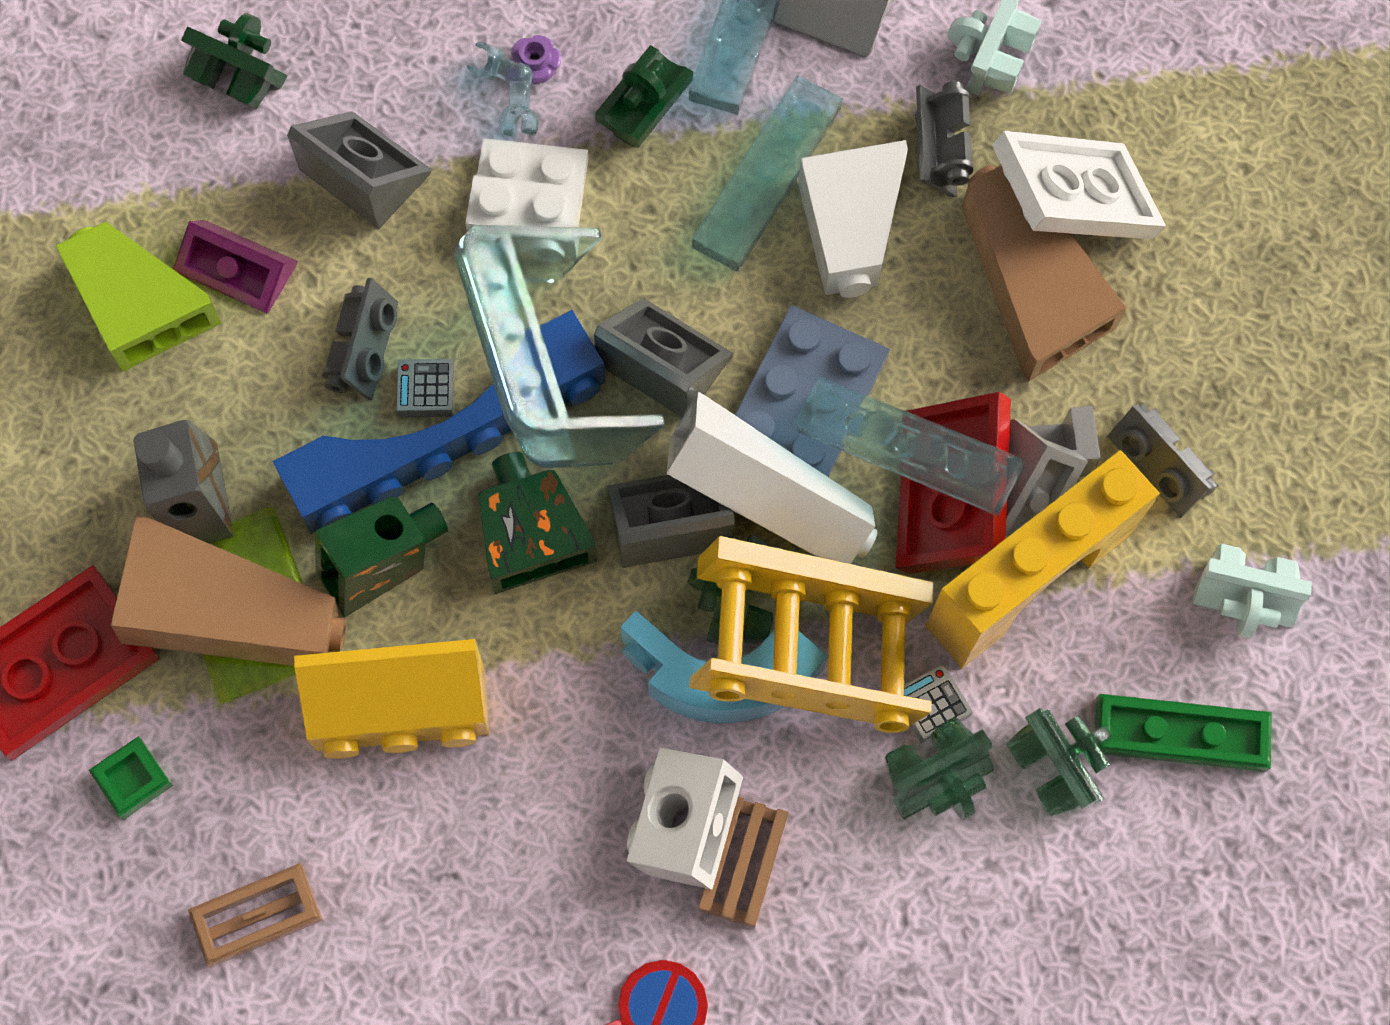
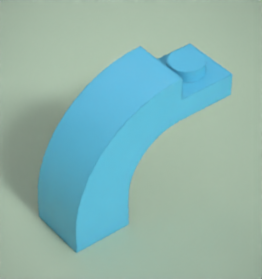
M637 611L620 627L621 641L626 645L622 649L624 656L645 674L651 669L656 671V674L648 681V695L662 706L677 714L702 722L732 724L760 719L785 707L749 699L736 702L718 701L711 698L707 691L689 688L690 676L701 668L706 661L696 659L682 651ZM775 630L756 650L743 657L741 664L773 670ZM798 631L796 675L817 679L825 670L828 656Z

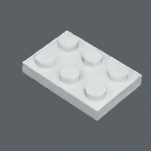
M1003 131L992 145L1003 167V173L1009 180L1022 207L1024 217L1030 224L1032 231L1154 239L1166 227L1123 143Z

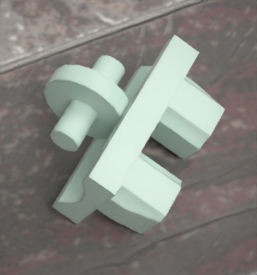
M1001 0L990 27L985 25L987 15L979 10H975L971 18L959 17L952 22L948 30V37L957 46L954 53L955 57L961 61H968L971 53L977 54L971 67L972 75L965 89L968 92L980 96L985 85L996 90L1012 93L1024 61L1000 52L1001 47L1005 44L1029 54L1042 22L1025 12L1017 10L1019 0Z
M1226 544L1217 545L1195 587L1192 604L1219 610L1220 615L1238 619L1237 635L1245 638L1253 637L1258 624L1277 628L1278 625L1293 628L1302 605L1311 596L1312 582L1300 579L1297 561L1276 557L1268 559L1263 570L1245 566L1246 554L1242 552L1241 548Z

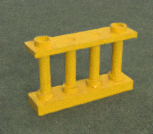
M719 536L698 557L697 579L715 582L722 589L718 659L711 658L690 676L689 688L707 691L711 698L718 701L736 702L749 699L874 723L876 730L886 733L907 731L911 725L931 713V701L904 696L905 623L910 622L933 604V582ZM748 589L771 594V597L776 600L773 670L741 664L745 591ZM800 601L824 605V608L830 612L827 681L796 675ZM854 612L877 616V620L882 623L880 691L851 685Z

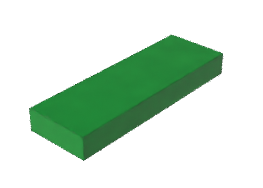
M1099 694L1096 697L1095 754L1267 772L1271 769L1272 712Z

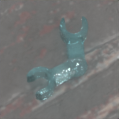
M484 42L475 43V46L486 51L488 60L482 69L467 66L469 72L475 76L490 80L498 77L510 83L509 106L502 111L499 119V127L502 134L514 137L517 132V121L521 117V132L535 136L538 131L539 120L536 112L530 109V85L533 78L531 68L526 64L517 63L505 58L503 51L497 46Z

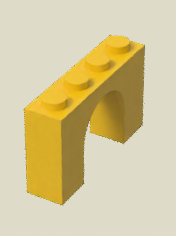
M1119 450L944 586L925 626L960 668L963 669L1001 639L1017 615L1066 570L1080 560L1088 568H1091L1129 538L1160 493L1130 459Z

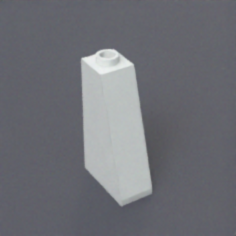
M699 392L696 394L670 437L667 465L668 475L819 558L851 564L855 557L863 559L867 555L877 536L871 505Z

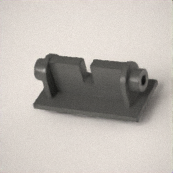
M958 81L945 83L942 86L943 91L936 94L918 85L916 86L917 111L915 119L918 126V170L920 181L950 197H958L957 186L968 183L969 176L974 171L971 135L965 131L954 135V132L970 126L969 92L964 89L963 83Z
M367 278L365 286H353L351 293L344 295L343 306L335 332L340 336H351L350 342H332L326 367L322 373V376L326 379L325 387L328 390L336 393H346L348 385H350L368 400L373 399L377 380L380 379L384 370L383 358L390 332L397 322L398 301L373 278Z
M1135 404L1107 437L1130 459L1158 490L1159 496L1181 518L1200 499H1205L1219 486L1213 479L1216 473L1212 469L1209 470L1189 447L1180 452L1174 446L1181 438L1160 417V412L1156 408L1149 410L1145 404L1140 406Z

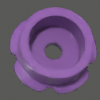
M534 35L528 39L522 38L511 49L513 58L510 60V66L512 71L525 82L540 84L548 81L561 64L560 51L554 48L553 41L545 36ZM532 55H538L540 57L538 60L530 59Z

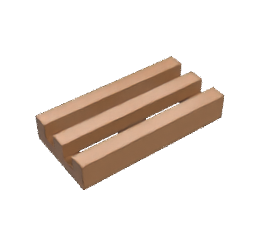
M742 797L737 798L713 889L704 888L698 911L755 928L788 817V811L781 809L773 810L767 808L765 804L758 802L750 803L744 801ZM741 813L751 817L725 904L722 905L713 901L737 820ZM762 820L773 823L749 908L745 912L736 909L759 828Z
M301 863L188 909L206 965L210 968L323 921L313 890L309 885L306 871ZM290 883H295L297 892L208 928L206 918ZM303 904L305 911L218 948L214 946V940Z

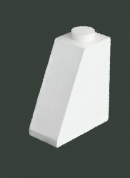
M906 140L801 158L798 185L825 295L840 293L842 297L846 298L857 297L867 293L871 287L878 285L908 152Z

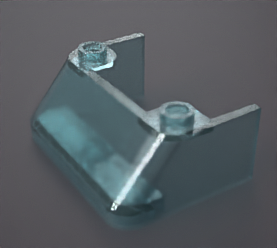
M476 225L471 227L456 244L454 256L504 418L521 451L532 463L543 468L599 466L621 463L665 425L662 414L569 418L525 283L560 281L602 239L600 229Z

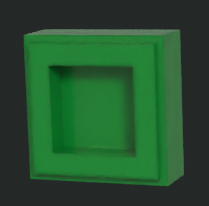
M139 736L88 770L118 816L123 820L174 786Z

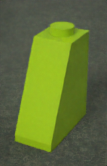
M103 222L95 227L79 229L68 240L55 245L101 336L122 372L222 324L206 292L107 222Z

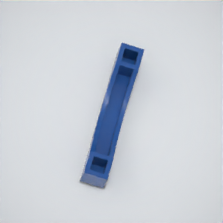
M570 310L523 334L513 358L495 383L471 405L446 421L416 433L387 439L349 440L323 435L272 462L310 534H313L316 530L349 516L371 503L376 504L389 497L398 498L403 492L402 487L422 477L424 480L429 481L444 475L452 468L453 461L470 452H473L474 455H481L491 451L502 442L503 435L521 426L524 430H529L543 424L552 415V410L569 401L573 405L588 401L600 391V385L606 383L604 362L574 311Z

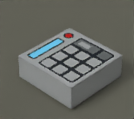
M398 359L396 405L398 417H452L454 415L455 366L453 359Z
M944 663L904 684V696L931 701V713L911 725L921 743L969 718L973 713Z

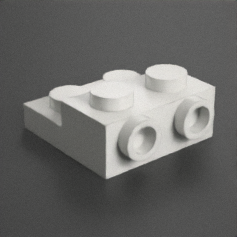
M483 138L477 175H473L465 223L469 241L476 242L482 248L494 251L504 250L508 246L530 248L532 252L548 257L557 256L561 252L575 253L589 159L588 150Z

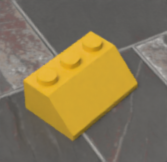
M475 639L294 656V668L306 738L315 751H323L326 758H350L359 755V747L382 745V750L387 753H404L416 750L419 741L440 739L441 745L444 747H465L475 744L476 736L489 735L485 670Z

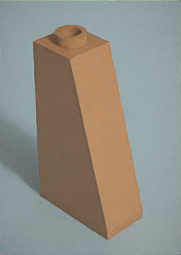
M990 164L978 170L967 183L968 187L962 209L1021 371L1029 382L1115 330L1127 307L1070 233L1032 231L1030 224L1024 217L1022 207L1012 186L1003 173L1002 165L995 168L993 164Z
M135 516L111 623L121 644L294 666V656L340 652L343 650L347 620L339 618L335 597L153 519Z

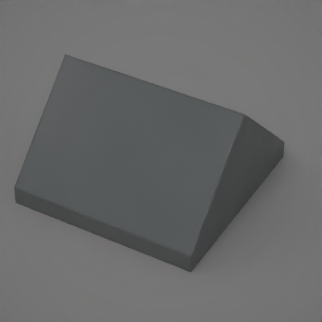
M353 111L292 125L287 134L299 170L378 229L385 224L426 180L432 171L431 168Z
M645 298L640 299L600 323L594 333L595 348L602 358L607 371L680 417L684 416L698 392L703 395L706 394L733 355L726 348Z
M670 475L607 486L622 568L702 554L719 536L734 538L735 521L733 511L730 508Z

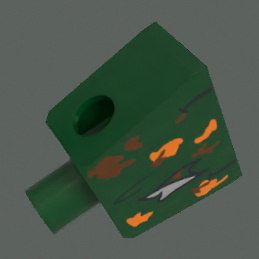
M510 452L493 460L492 467L498 486L481 491L478 494L488 571L495 594L597 562L596 546L593 537L555 470H546L531 475L522 452Z
M389 497L315 531L316 574L329 595L335 597L336 606L345 618L422 571L426 544L447 533V523L439 508L432 502L409 514L399 498Z

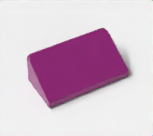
M197 220L188 222L173 270L188 279L267 314L294 271L298 261L211 222Z

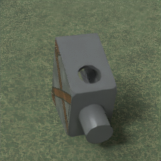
M180 420L138 433L134 437L133 442L142 496L146 509L155 521L209 544L234 537L219 450L215 440L190 420ZM185 503L193 504L196 506V509L191 512L192 510Z

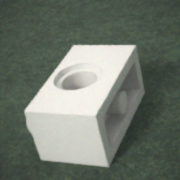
M660 747L655 764L650 766L645 776V799L639 820L633 823L628 834L627 849L629 854L627 862L652 877L712 890L743 776L724 759ZM685 807H689L686 820L680 826L672 828L673 819L677 812Z

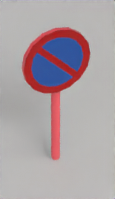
M667 960L645 963L630 974L621 988L618 1003L620 1018L606 1025H704L708 1009L705 988L696 974L681 963Z

